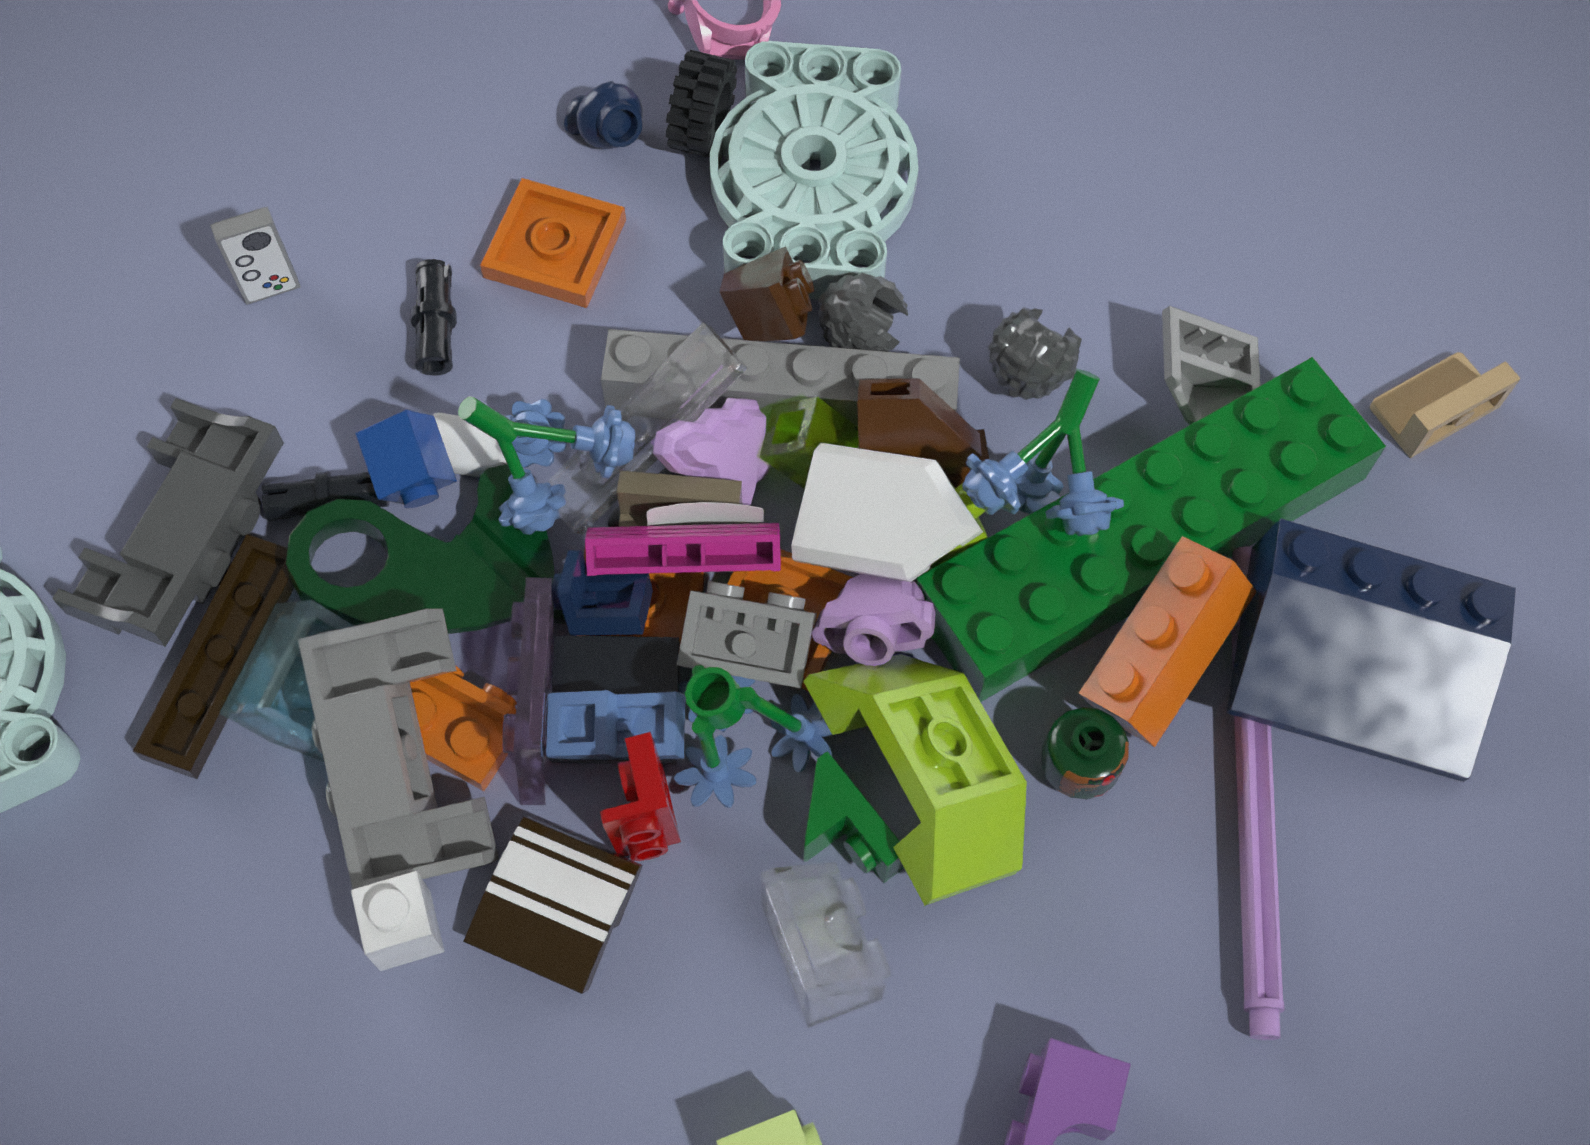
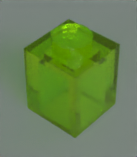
M819 397L776 404L772 408L759 457L805 489L813 453L818 445L826 443L858 448V427Z

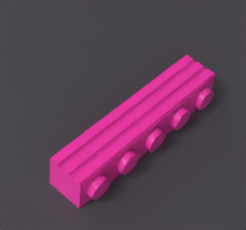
M779 523L588 527L585 537L587 576L603 574L781 571Z

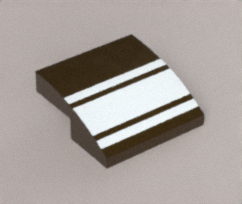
M523 816L487 885L463 942L583 994L591 986L613 928L620 925L643 865L534 818Z

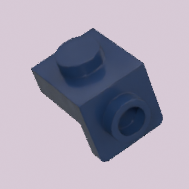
M568 550L562 573H556L553 578L552 598L555 609L563 610L570 636L643 634L653 593L649 573L587 576V567L582 550Z

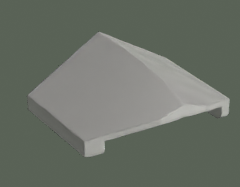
M1172 306L1162 310L1164 380L1186 423L1191 425L1261 386L1258 337Z

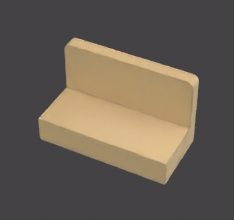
M1457 352L1374 398L1370 404V410L1408 457L1412 458L1500 408L1521 378L1506 361L1481 375L1463 353Z

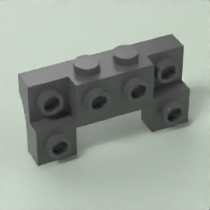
M175 398L170 406L178 422L166 442L152 437L147 445L156 462L171 468L120 552V555L127 564L84 548L78 558L87 567V571L72 594L58 588L52 598L67 615L118 635L123 630L164 647L168 644L191 602L195 600L203 604L212 588L221 584L230 567L231 555L240 539L254 529L259 518L261 505L256 490L284 444L274 425L250 416L239 417L217 413Z

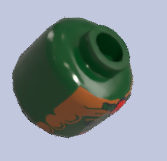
M1081 707L1067 711L1054 721L1042 746L1041 765L1046 779L1057 791L1070 798L1087 800L1102 796L1115 786L1129 759V741L1124 728L1112 715L1100 709Z

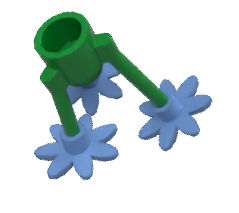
M696 665L692 669L693 676L691 679L679 684V692L685 695L687 705L690 707L688 720L693 722L692 730L699 737L702 750L693 746L685 749V754L694 767L677 773L674 781L683 786L696 785L690 799L693 807H699L704 804L714 791L719 802L724 807L731 808L734 804L732 786L746 788L756 784V778L753 774L740 769L751 759L752 750L750 748H742L728 755L726 738L718 735L714 739L713 736L716 729L722 732L726 731L727 728L737 723L743 714H750L755 710L771 719L772 727L778 732L785 734L773 747L771 754L773 757L780 758L793 752V768L798 773L805 770L809 763L811 752L815 756L820 757L828 751L832 756L830 747L823 738L832 735L815 702L809 709L801 695L795 694L791 701L792 715L758 696L755 690L750 687L756 680L732 676L722 668H705L703 665Z

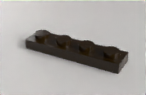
M248 534L246 535L133 749V752L141 760L198 779L294 590L286 566L287 547Z

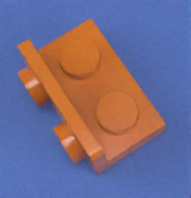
M457 666L454 672L410 682L427 760L478 789L485 791L525 730L518 710L515 708L517 705L516 700L495 685L486 683L481 689L462 679L464 673Z

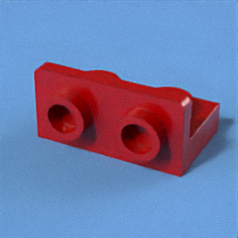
M651 732L625 738L629 761L618 763L626 800L627 802L630 801V803L600 811L602 825L616 853L623 857L630 855L632 861H645L660 857L668 852L669 845L681 843L665 771Z

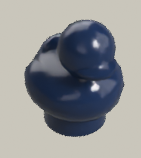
M609 81L598 85L587 95L574 97L568 103L564 127L569 134L581 135L588 144L596 148L613 149L626 147L635 142L642 131L643 108L639 97L633 89L624 84Z

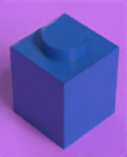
M404 410L355 433L378 500L403 503L405 508H416L435 501L439 498L437 490L457 482L435 417L432 415Z

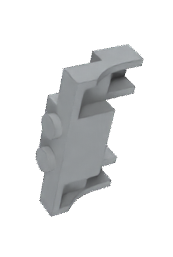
M423 609L368 624L298 639L315 716L312 723V736L317 749L324 757L329 780L326 786V800L331 813L337 817L352 890L417 871L422 879L486 865L499 860L485 796L437 807L410 682L456 671L443 609Z

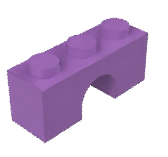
M1050 1038L1043 1047L1040 1056L1033 1053L1028 1055L1019 1086V1093L1030 1096L1023 1123L1012 1119L1004 1145H1053L1058 1136L1066 1133H1080L1104 1141L1115 1132L1131 1064Z

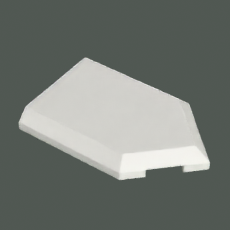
M820 443L813 453L791 544L792 560L799 563L912 582L928 571L932 563L958 545L964 546L983 533V530L967 509L936 460Z

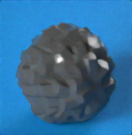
M860 273L856 276L846 275L836 283H830L826 292L821 294L818 300L820 304L818 311L820 327L824 331L823 337L829 343V346L884 352L893 350L900 343V341L888 333L893 323V314L900 312L908 316V305L903 300L904 296L896 288L895 282L888 281L882 276L875 277Z
M1023 307L1019 313L1011 312L1009 317L1004 318L1000 325L995 328L992 342L988 346L990 350L989 362L992 364V371L996 374L998 383L1009 389V395L1014 398L1021 397L1028 400L1049 396L1063 382L1072 379L1076 372L1082 339L1070 327L1062 337L1058 332L1042 325L1038 321L1043 312L1042 309L1033 308L1031 310Z

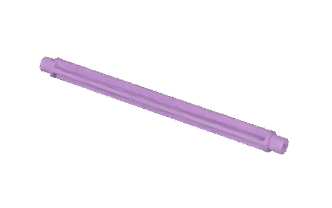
M1239 547L1233 550L1232 560L1247 578L1252 547ZM1241 617L1231 630L1233 667ZM1234 716L1244 974L1243 1005L1244 1011L1249 1013L1250 1038L1277 1040L1281 1038L1280 1013L1284 1012L1285 1008L1282 986L1271 726Z

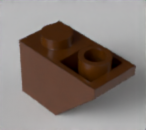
M786 246L724 273L719 293L743 340H794L805 335L808 312L812 311L809 294L814 292V285L803 261L793 262Z
M920 378L859 379V449L936 460L945 474L965 472L968 468L966 464L967 458L972 453L981 460L980 434Z

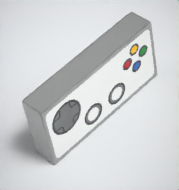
M268 207L256 209L210 225L215 241L246 305L301 287Z

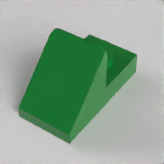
M827 751L817 758L803 861L807 862L845 834L848 839L843 844L853 862L866 874L873 869L881 881L885 883L904 869L893 848L900 841Z

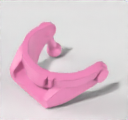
M697 0L668 1V9L672 14L679 15L685 10L690 32L700 52L732 60H745L747 51L753 45L769 41L772 26L781 8V0H763V13L759 21L746 25H734L721 22L708 14L699 5Z

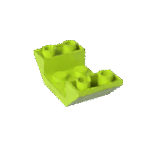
M899 654L892 656L885 664L877 666L859 663L809 674L803 682L832 735L869 727L921 821L917 827L893 848L924 906L1015 875L1022 869L1027 781L964 673Z

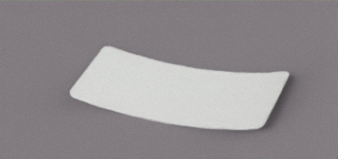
M682 503L657 507L647 511L648 526L764 523V510L762 508L732 503Z

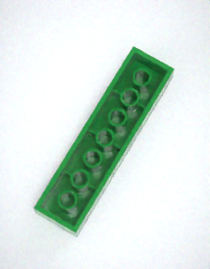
M1311 357L1094 478V488L1096 490L1107 494V497H1115L1124 501L1123 508L1115 509L1111 512L1109 529L1099 530L1098 533L1093 535H1067L1062 519L1046 518V511L1055 505H1060L1059 501L1064 497L1062 496L917 577L916 582L923 591L925 601L933 603L936 612L934 634L931 637L952 668L965 674L978 699L982 702L1129 617L1182 536L1230 558L1234 549L1249 547L1258 542L1280 518L1294 521L1366 479L1386 445L1315 359Z

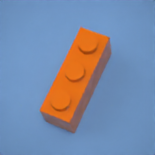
M1182 536L1079 691V694L1093 708L1112 715L1125 731L1155 747L1256 594V589L1233 560Z

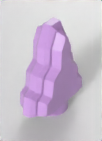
M727 398L722 408H706L695 422L679 420L657 431L655 439L651 440V444L654 446L653 454L670 472L691 477L742 481L743 505H751L756 483L764 479L772 464L770 445L764 439L766 416L759 410V405L754 399Z
M860 573L847 581L837 599L827 602L825 609L820 612L814 625L812 637L815 642L827 646L834 653L847 654L858 663L877 666L888 662L892 658L894 651L924 648L926 639L934 634L936 612L933 603L925 601L923 591L916 580L905 582Z

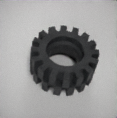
M695 50L686 52L684 61L681 60L679 65V76L675 75L673 82L675 88L673 95L670 94L668 103L671 104L670 111L666 117V123H669L666 129L668 147L710 158L715 133L730 112L731 106L734 105L735 95H733V91L737 84V78H735L737 66H735L734 60Z

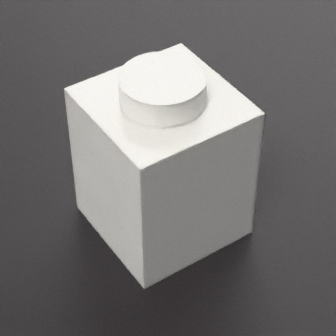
M417 871L351 890L364 954L380 971L445 952L431 892Z

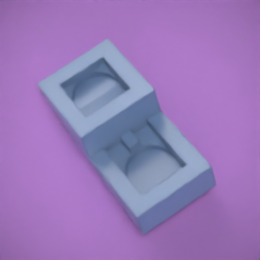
M608 690L548 693L546 757L559 759L629 760L625 738L651 732L660 759H684L685 696L678 692L617 695Z

